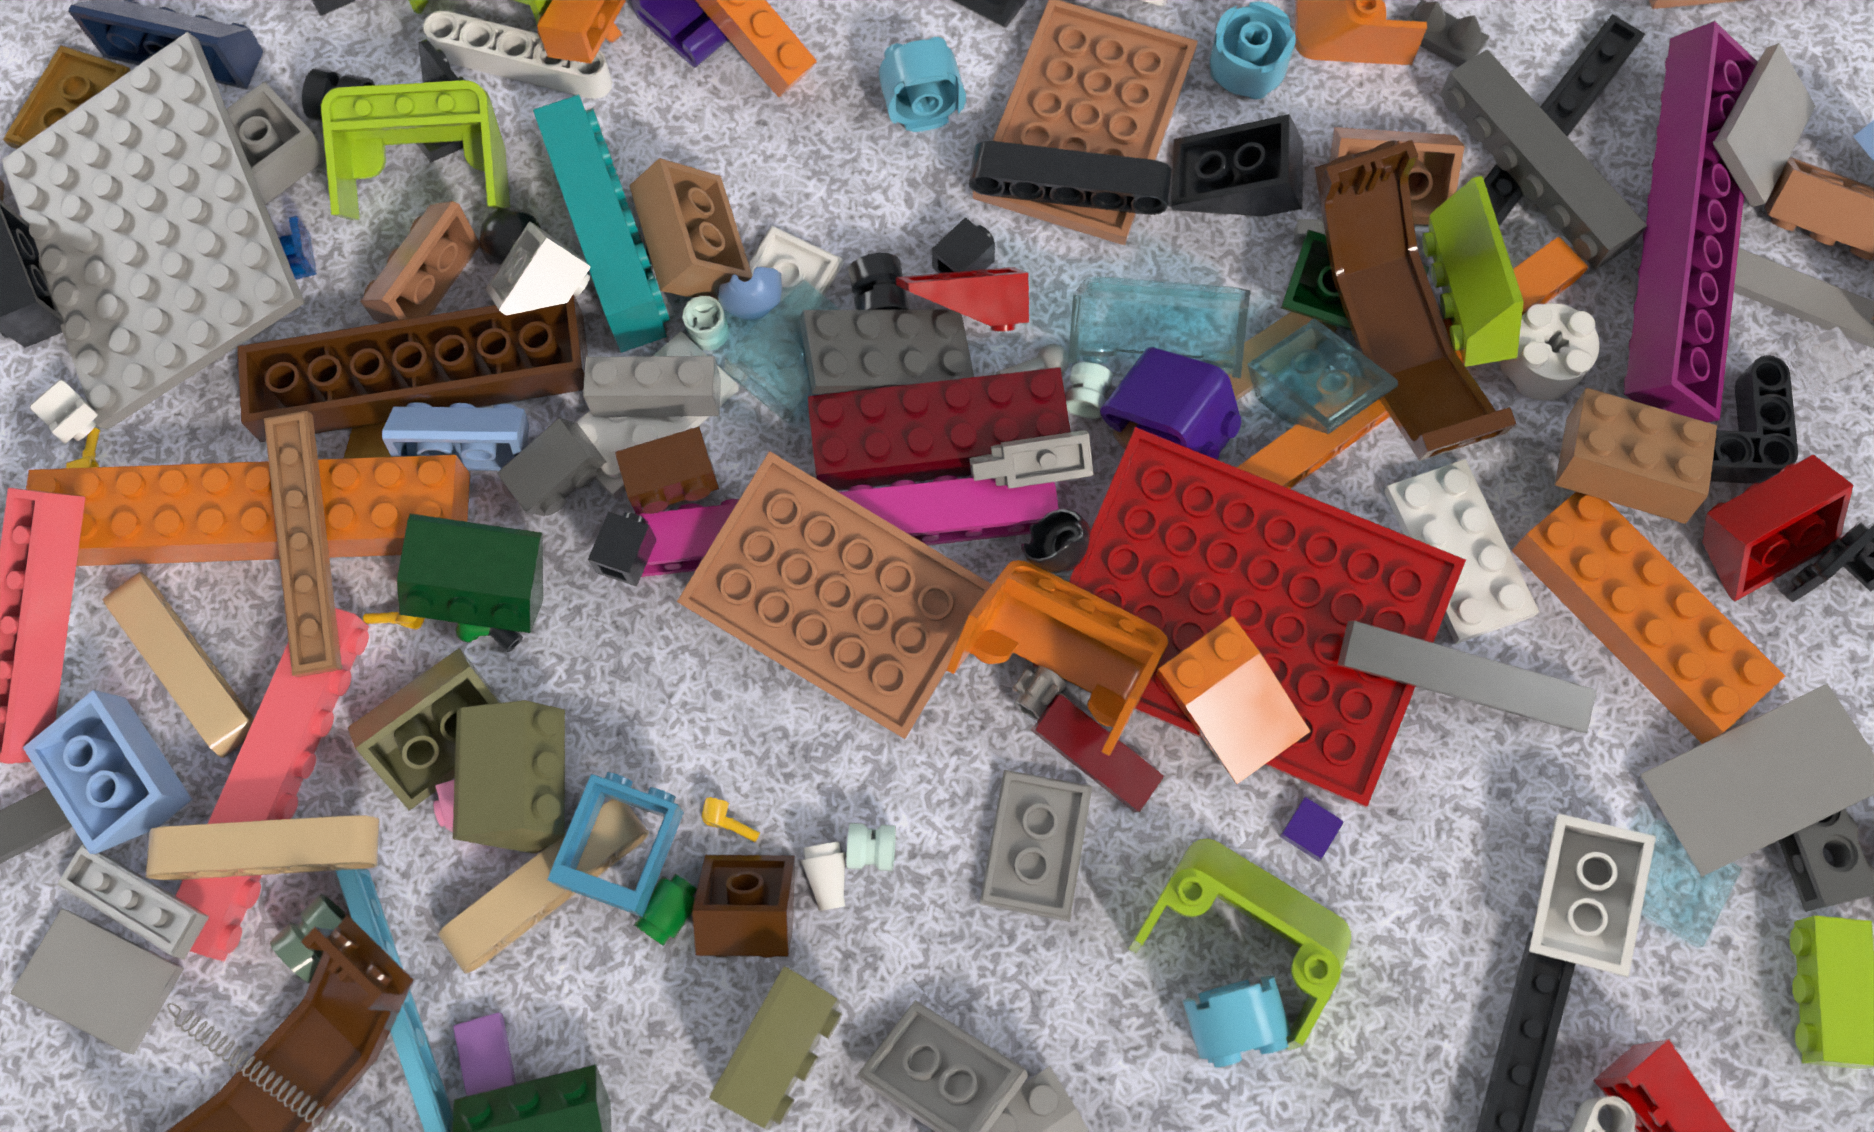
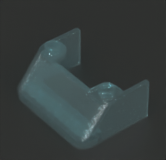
M1104 276L1086 277L1073 294L1068 363L1077 364L1081 355H1083V361L1107 363L1108 357L1115 356L1118 352L1142 354L1146 348L1155 347L1189 358L1201 359L1203 362L1218 366L1227 374H1232V378H1241L1251 291L1230 286Z

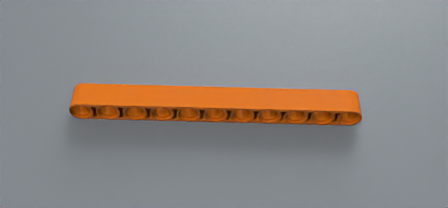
M1561 237L1552 240L1513 268L1524 301L1522 316L1531 306L1546 304L1574 284L1589 267ZM1443 319L1450 338L1449 328L1452 326L1451 319ZM1460 350L1455 351L1461 362L1464 363ZM1366 374L1236 468L1291 489L1388 419L1390 415L1372 389Z

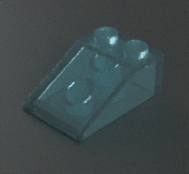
M805 280L759 320L725 357V372L788 424L808 403L807 396L815 395L811 391L799 317L803 310H840Z
M1315 318L1247 364L1258 401L1282 420L1326 434L1331 433L1398 386L1396 378Z

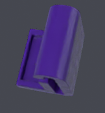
M631 0L638 19L693 68L698 67L729 40L695 0Z
M1155 347L1145 349L1100 408L1101 417L1106 424L1120 433L1129 421L1138 423L1136 427L1216 460H1218L1219 454L1228 441L1238 434L1242 423L1231 380L1225 371L1213 364Z

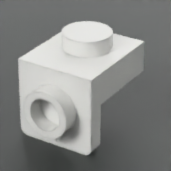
M58 380L30 405V409L49 426L51 432L64 444L72 438L76 441L81 440L96 426V423L92 421L98 416L96 411L63 380Z

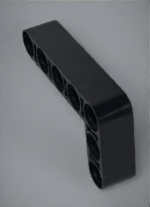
M1771 355L1761 356L1756 359L1735 382L1738 431H1716L1710 482L1762 483L1779 474L1784 467L1795 463L1798 459L1790 371L1783 360ZM1761 416H1763L1764 418H1766V419L1769 421L1770 424H1768L1767 422H1765V421L1762 419ZM1721 452L1726 454L1731 459V462L1726 460ZM1765 455L1770 457L1774 464L1768 461Z

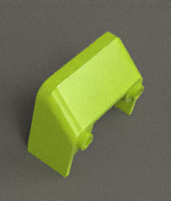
M461 80L339 87L330 90L324 96L321 104L331 215L349 220H359L356 180L371 179L383 171L386 165L385 145L463 141L464 155L467 162L473 168L485 172L488 206L494 209L510 207L505 145L489 94L477 83Z
M1206 838L1193 842L1184 853L1128 949L1134 953L1139 951L1166 906L1182 916L1197 917L1204 914L1212 906L1216 897L1299 948L1291 964V975L1297 987L1308 994L1309 997L1291 1027V1035L1286 1037L1289 1046L1286 1049L1290 1051L1302 1047L1339 982L1351 944L1352 936L1348 924L1339 915L1218 841Z

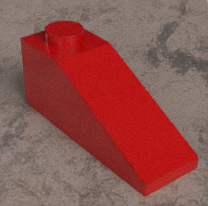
M1007 267L896 277V286L990 326L992 331L1015 330V324L1029 323L1028 272L1018 268Z

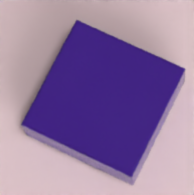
M1304 797L1279 837L1319 862L1344 821L1307 797Z

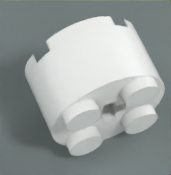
M1549 303L1531 306L1522 316L1517 358L1500 361L1505 377L1508 376L1516 385L1515 389L1529 398L1554 400L1562 397L1579 384L1597 360L1600 343L1595 329V320L1589 313L1578 311L1563 304Z

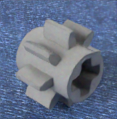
M1039 666L1034 674L1030 670L1025 669L1012 688L1014 692L1019 694L1014 704L1024 714L1038 721L1055 695L1062 694L1069 700V697L1061 693L1066 687V682L1055 672L1043 666Z

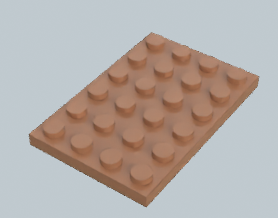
M1048 0L993 141L1156 160L1194 58L1198 41L1064 1ZM973 191V199L1124 246L1137 214L986 196Z
M769 451L677 602L906 739L945 674L969 614L992 584Z

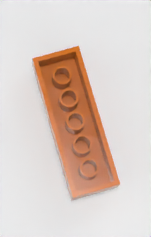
M1575 492L1531 529L1511 550L1702 744L1724 733L1786 677L1606 500Z

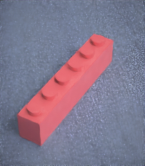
M8 488L0 543L1 763L31 762L23 747L56 721L85 497L16 488Z

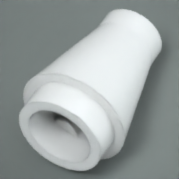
M839 841L803 848L805 859L801 860V863L817 901L818 911L844 907L846 852L841 853Z

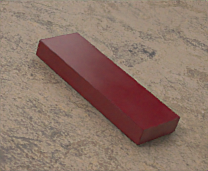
M1062 694L1055 695L1030 730L1133 812H1140L1164 778L1163 774L1120 740L1116 743L1110 756L1101 752L1110 732Z

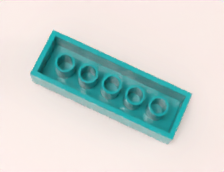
M580 94L533 109L585 260L591 266L589 271L603 311L620 352L622 353L666 338L667 334L663 323L670 321L594 109L585 110Z

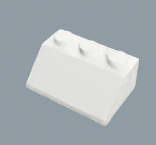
M529 221L485 290L499 311L506 315L567 303L572 295L579 296L585 289L590 279V275L587 272L591 266L570 247Z

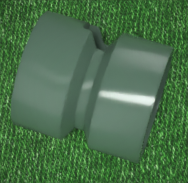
M320 894L300 913L301 922L299 924L290 922L270 941V945L277 956L296 975L308 983H311L324 951L307 949L301 941L314 927L334 930L347 916L337 904L323 894Z

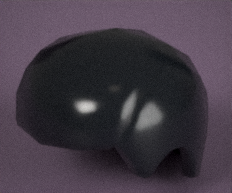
M512 207L500 208L491 212L481 225L479 245L486 261L491 265L493 263L502 265L529 221L541 228L536 218L526 211Z
M1060 508L1047 513L1038 524H1031V541L1029 544H1021V550L1026 559L1039 568L1054 574L1069 571L1079 565L1086 555L1090 541V528L1087 521L1078 512Z

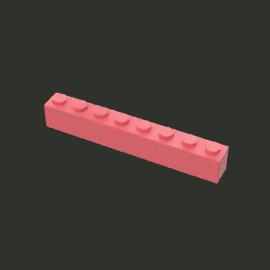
M335 608L342 670L303 677L292 676L288 641L208 824L284 820L293 817L298 805V797L296 795L303 779H307L311 775L315 767L316 755L314 753L320 739L325 737L332 728L334 721L332 711L339 696H343L348 690L351 683V667L356 656L364 652L368 643L369 633L367 630L369 626L356 614ZM262 875L182 880L175 896L209 916L190 949L191 952L225 962L228 953L233 952L240 942L242 936L240 925L247 909L253 907L260 895L261 884L259 881Z

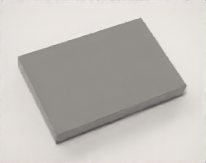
M1004 770L979 905L1067 922L1070 921L1092 786Z
M61 909L10 994L127 1054H135L184 968L69 910Z
M916 1000L857 1074L861 1082L935 1132H988L1028 1078L1025 1068Z

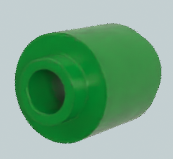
M677 874L671 880L662 876L654 887L643 917L639 916L634 926L664 946L670 937L675 939L691 916L695 901L693 895L696 893L697 888Z

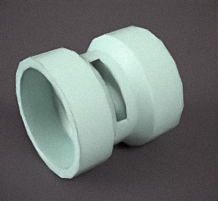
M699 296L686 304L682 317L690 340L702 350L718 349L725 344L729 337V327L723 308L718 300L710 296Z
M1081 362L1075 364L1070 375L1072 389L1065 396L1067 411L1079 417L1089 419L1101 418L1100 408L1106 402L1104 395L1111 387L1112 372L1106 367L1095 363Z
M850 823L847 840V869H862L865 865H875L879 871H893L896 826L881 825L877 830H873L872 828H867L864 823Z

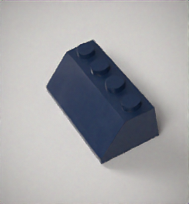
M88 0L71 4L68 10L104 58L140 65L188 32L199 40L215 82L246 90L264 52L253 32L242 24H226L213 21L203 15L190 16L181 14L167 7H159L158 9L141 5L134 0Z

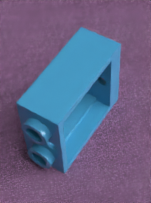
M607 772L605 778L591 774L547 880L557 887L643 917L684 811L678 804L674 803L676 796L664 790L650 787L648 793L631 788L633 781L621 775ZM606 797L664 817L635 891L576 870Z

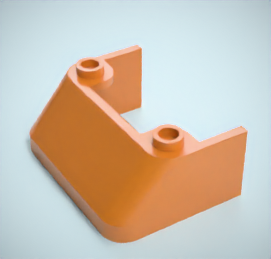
M1295 0V47L1300 55L1310 60L1412 65L1427 30V22L1386 20V5L1383 0Z
M1015 560L1007 564L969 614L946 671L955 674L970 653L986 664L1004 663L1015 653L1038 666L1050 669L1061 678L1092 693L1087 703L1089 711L1100 724L1113 727L1101 751L1110 756L1168 645V639L1159 628L1030 562Z

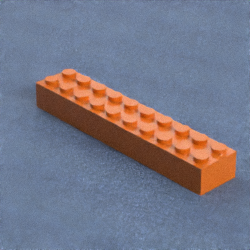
M457 455L318 459L329 558L401 555L407 520L410 514L468 521L470 472ZM269 461L34 469L28 471L26 490L85 497L76 566L279 559Z

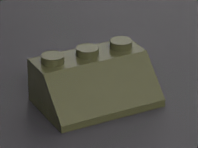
M458 648L347 728L355 749L410 811L437 791L435 785L451 781L455 778L457 711L462 707L501 703V701L463 651Z
M527 700L460 708L457 711L452 839L537 854L564 837L565 709Z
M784 966L709 1098L764 1129L769 1130L773 1122L781 1125L795 1099L788 1096L797 1079L804 1082L807 1080L819 1058L818 1055L812 1053L821 1036L827 1039L831 1037L842 1017V1013L836 1010L840 1001L795 971Z

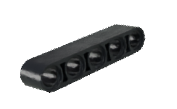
M983 141L974 147L969 187L974 192L986 196L1156 215L1163 213L1168 207L1171 168L1162 161L998 141Z

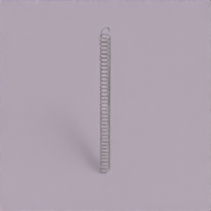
M168 1003L167 1008L175 1018L174 1025L176 1027L181 1026L183 1032L188 1031L189 1037L195 1036L196 1042L201 1041L203 1047L208 1046L210 1052L215 1051L216 1056H222L223 1061H229V1066H236V1071H242L243 1076H249L251 1082L256 1081L258 1087L263 1086L265 1092L270 1091L272 1097L277 1096L278 1102L284 1101L285 1107L291 1106L292 1112L298 1111L299 1117L305 1116V1121H312L313 1127L319 1126L320 1132H329V1129L336 1123L338 1116L333 1118L328 1128L321 1130L322 1124L329 1118L331 1111L325 1114L319 1124L314 1125L315 1119L322 1113L324 1106H321L314 1117L308 1120L307 1116L315 1108L317 1101H314L307 1112L301 1115L300 1111L308 1103L310 1096H307L300 1107L294 1110L293 1105L301 1098L303 1091H300L293 1102L287 1105L286 1100L294 1093L297 1088L296 1086H293L286 1097L280 1100L279 1095L288 1087L290 1081H286L279 1092L273 1095V1089L281 1082L283 1076H279L272 1087L266 1090V1084L274 1077L276 1071H272L263 1084H258L259 1079L268 1071L269 1065L261 1070L256 1079H252V1074L261 1066L262 1060L254 1065L249 1074H245V1069L253 1063L255 1055L248 1059L242 1069H238V1064L246 1058L248 1050L242 1053L236 1064H231V1059L240 1052L242 1046H238L232 1052L229 1059H224V1054L230 1051L235 1041H231L222 1054H217V1050L226 1043L228 1036H224L217 1044V1047L211 1049L210 1045L219 1038L221 1031H217L209 1044L205 1045L203 1041L213 1032L214 1026L208 1028L202 1039L198 1040L197 1035L205 1029L208 1021H204L198 1027L196 1033L191 1035L190 1030L199 1023L201 1016L196 1017L189 1028L184 1030L183 1025L190 1021L194 1011L186 1015L182 1024L177 1025L176 1021L182 1009L174 1003ZM169 1005H173L177 1009H179L177 1015H175L171 1011ZM345 1121L338 1126L335 1132H339L344 1127ZM350 1126L345 1132H351L352 1126Z

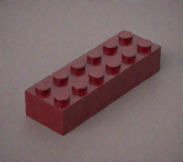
M1061 367L807 396L816 479L836 491L848 490L857 485H870L872 487L891 485L901 480L919 482L934 480L937 477L947 475L956 477L970 476V458L992 454L991 446L1001 445L1002 442L1071 432Z

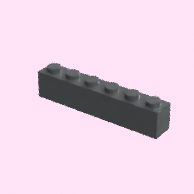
M1488 49L1449 73L1440 93L1445 106L1451 112L1457 114L1469 128L1472 137L1488 149L1494 156L1497 165L1512 176L1520 185L1523 194L1535 202L1547 216L1550 225L1567 238L1581 259L1586 260L1596 270L1633 246L1647 227V224Z

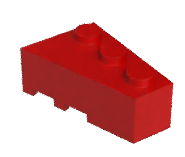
M1669 1039L1633 1045L1593 1080L1607 1097L1615 1096L1622 1098L1630 1105L1635 1114L1636 1132H1735L1725 1121Z

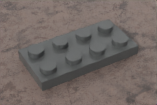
M803 310L799 317L812 394H832L974 377L962 314L956 311Z

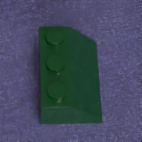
M1308 229L1281 309L1351 331L1332 278L1326 235ZM1423 265L1427 275L1430 267Z
M410 514L407 520L397 576L399 615L531 633L543 603V533Z
M595 1064L454 1099L452 1132H612L611 1102Z

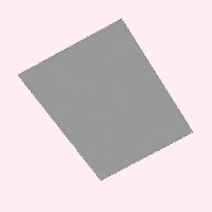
M1827 683L1640 774L1701 877L1874 795V753Z

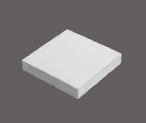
M774 226L770 227L749 261L752 276L756 267L774 268L781 272L782 292L780 304L772 314L801 327L799 317L803 310L817 309L843 265L842 258Z

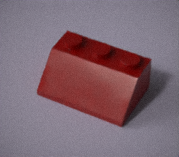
M1813 454L1797 464L1791 463L1787 465L1779 474L1768 480L1751 485L1744 493L1726 503H1718L1711 508L1705 517L1702 543L1729 597L1736 602L1819 555L1825 547L1841 536L1854 485Z

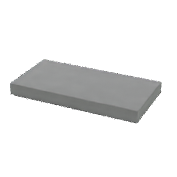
M1780 43L1765 49L1713 143L1751 207L1766 204L1816 107Z

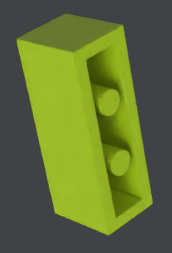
M1815 915L1794 921V928L1790 933L1789 942L1790 949L1796 955L1797 975L1793 979L1792 992L1795 1001L1799 1003L1800 1023L1795 1030V1042L1799 1051L1802 1052V1063L1855 1069L1874 1068V943L1872 921Z

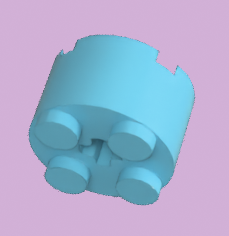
M1260 1L1250 2L1249 6L1237 9L1236 5L1228 9L1220 18L1216 28L1210 55V74L1212 79L1231 93L1247 96L1252 99H1262L1269 92L1276 89L1286 76L1296 43V35L1289 25L1290 19L1287 14L1272 4Z
M932 37L928 40H917L904 45L897 43L885 50V59L880 65L878 76L889 117L895 125H897V121L904 124L906 130L912 132L937 129L949 123L948 116L956 109L958 114L962 111L966 103V92L955 55L943 38Z
M1273 975L1261 977L1263 986L1260 983L1250 986L1248 979L1198 993L1199 1004H1196L1195 1000L1189 997L1182 1001L1200 1059H1207L1208 1063H1213L1214 1068L1242 1061L1241 1052L1253 1049L1260 1050L1261 1054H1269L1289 1047L1286 1037L1291 1035L1292 1032Z

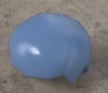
M756 267L752 278L746 282L741 281L734 274L730 282L720 285L718 302L725 311L743 320L765 318L774 313L780 304L782 292L781 272L774 268Z

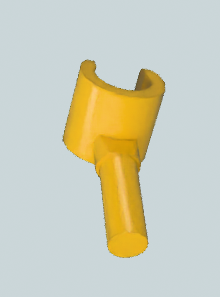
M94 427L87 435L82 458L67 462L66 468L99 467L95 459V451L100 433L98 428Z
M392 611L365 613L363 615V621L366 624L391 623L416 630L421 628L425 619L399 615L398 612Z
M712 797L705 799L702 820L706 825L731 830L756 843L760 832L733 818L726 817L729 807L728 802Z

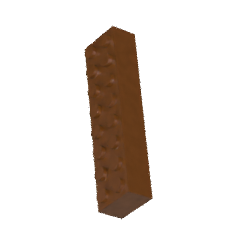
M572 295L567 303L510 315L502 313L496 305L237 346L241 423L261 443L266 442L264 418L308 411L313 415L315 434L385 423L393 407H406L407 404L414 402L426 403L432 407H450V405L455 403H466L477 408L584 390L586 357H588L584 317L575 296Z

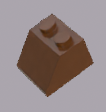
M699 426L615 452L626 493L635 514L658 513L665 510L670 504L683 500H701L707 497L710 492L719 490L713 464Z
M705 855L692 909L696 956L789 957L793 931L795 855Z

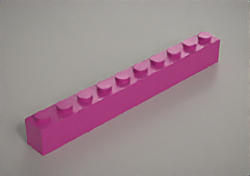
M947 475L937 477L933 482L916 484L911 480H901L892 483L890 487L873 488L870 485H857L849 488L848 491L839 492L926 545L1031 534V524H1038L1047 513L1059 509L1055 482L1008 489L1007 485L996 486L995 478L974 481L973 478L958 479L956 476ZM728 499L717 506L703 507L700 504L690 503L679 506L678 510L662 511L654 514H637L648 521V525H650L657 539L641 577L696 571L739 499Z

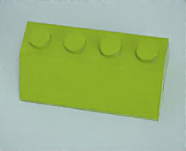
M1483 176L1473 177L1429 215V232L1422 234L1425 257H1432L1434 261L1431 264L1434 287H1441L1443 294L1440 295L1443 318H1450L1452 326L1449 328L1450 341L1454 351L1460 350L1465 367L1517 358L1524 302Z

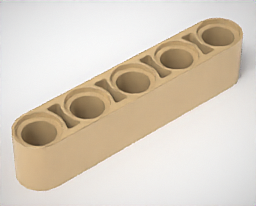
M138 572L105 596L102 600L206 744L221 758L226 757L243 744L254 717L154 583L145 574Z
M613 799L602 805L576 870L598 877L647 838L649 831L629 805ZM565 836L540 852L440 930L438 933L439 938L464 974L480 968L576 894L557 887L547 880Z
M352 815L152 828L149 830L145 877L155 880H186L373 868L377 866L379 818Z

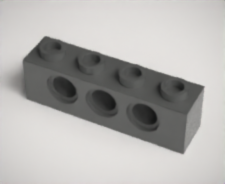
M1846 808L1778 840L1805 912L1874 895V869L1864 857L1858 841L1857 825L1854 819L1848 815ZM1823 848H1826L1832 854L1833 866L1824 859Z

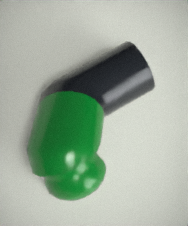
M458 623L455 630L457 637L467 643H471L472 640H476L480 636H491L506 652L512 651L523 639V636L518 631Z

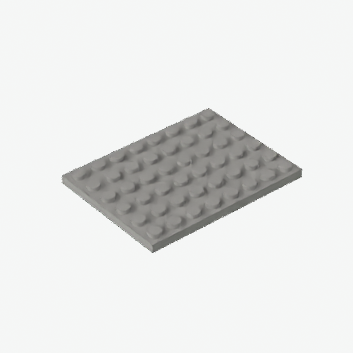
M188 32L1 160L21 217L29 223V233L37 245L39 268L48 285L49 296L54 310L63 318L64 323L60 327L86 400L98 414L94 418V422L98 427L104 429L112 428L305 303L200 42Z

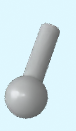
M1049 344L1039 351L1037 358L997 371L996 374L1061 367V373L1063 374L1069 366V355L1062 346Z

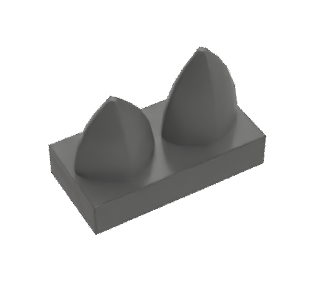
M1421 0L1406 20L1427 22V30L1420 46L1457 67L1480 54L1490 37L1481 32L1475 15L1458 19L1445 12L1438 1L1427 2Z

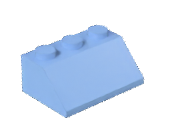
M414 402L407 404L406 407H393L383 428L382 439L391 457L457 455L468 471H500L528 446L529 423L525 409L511 404H497L493 408H475L473 405L466 403H455L450 405V407H432L426 403Z
M92 690L23 747L89 854H98L143 835L152 828L160 827L193 800L125 697Z

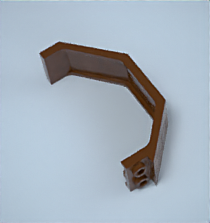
M1392 140L1364 152L1338 157L1329 163L1315 167L1332 278L1369 383L1420 461L1506 434L1516 425V421L1511 407L1496 411L1453 349L1417 248L1408 178L1418 158V154L1413 140L1399 143V140Z
M348 915L334 930L314 927L301 941L307 949L324 951L308 990L300 1004L252 1055H255V1060L244 1072L249 1074L254 1065L262 1060L261 1066L251 1076L252 1079H256L261 1070L269 1065L268 1071L259 1079L258 1084H263L272 1071H276L274 1077L265 1086L266 1090L270 1089L279 1076H283L281 1082L272 1091V1094L275 1095L286 1081H290L288 1087L279 1095V1099H284L289 1090L296 1086L297 1088L294 1093L286 1100L287 1105L291 1104L296 1095L303 1091L301 1098L293 1105V1109L296 1110L300 1107L303 1100L310 1096V1100L300 1111L301 1115L307 1112L314 1101H317V1105L307 1116L308 1120L314 1117L321 1106H324L322 1113L315 1119L314 1125L321 1122L325 1114L341 1101L377 1061L414 981ZM237 1071L216 1095L166 1132H313L316 1127L312 1126V1121L306 1122L305 1116L299 1117L298 1111L292 1112L291 1106L285 1107L284 1101L278 1102L277 1096L272 1097L270 1091L265 1092L263 1086L258 1087L256 1081L251 1082L249 1076H243L242 1071Z

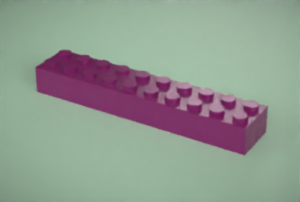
M1716 21L1674 36L1669 41L1668 57L1665 59L1664 88L1661 92L1660 119L1656 128L1657 142L1655 158L1652 161L1651 189L1647 197V227L1643 231L1644 243L1641 264L1638 268L1637 298L1633 306L1632 337L1628 345L1627 375L1624 378V395L1632 401L1707 423L1720 420L1744 203L1743 193L1713 143L1758 63Z

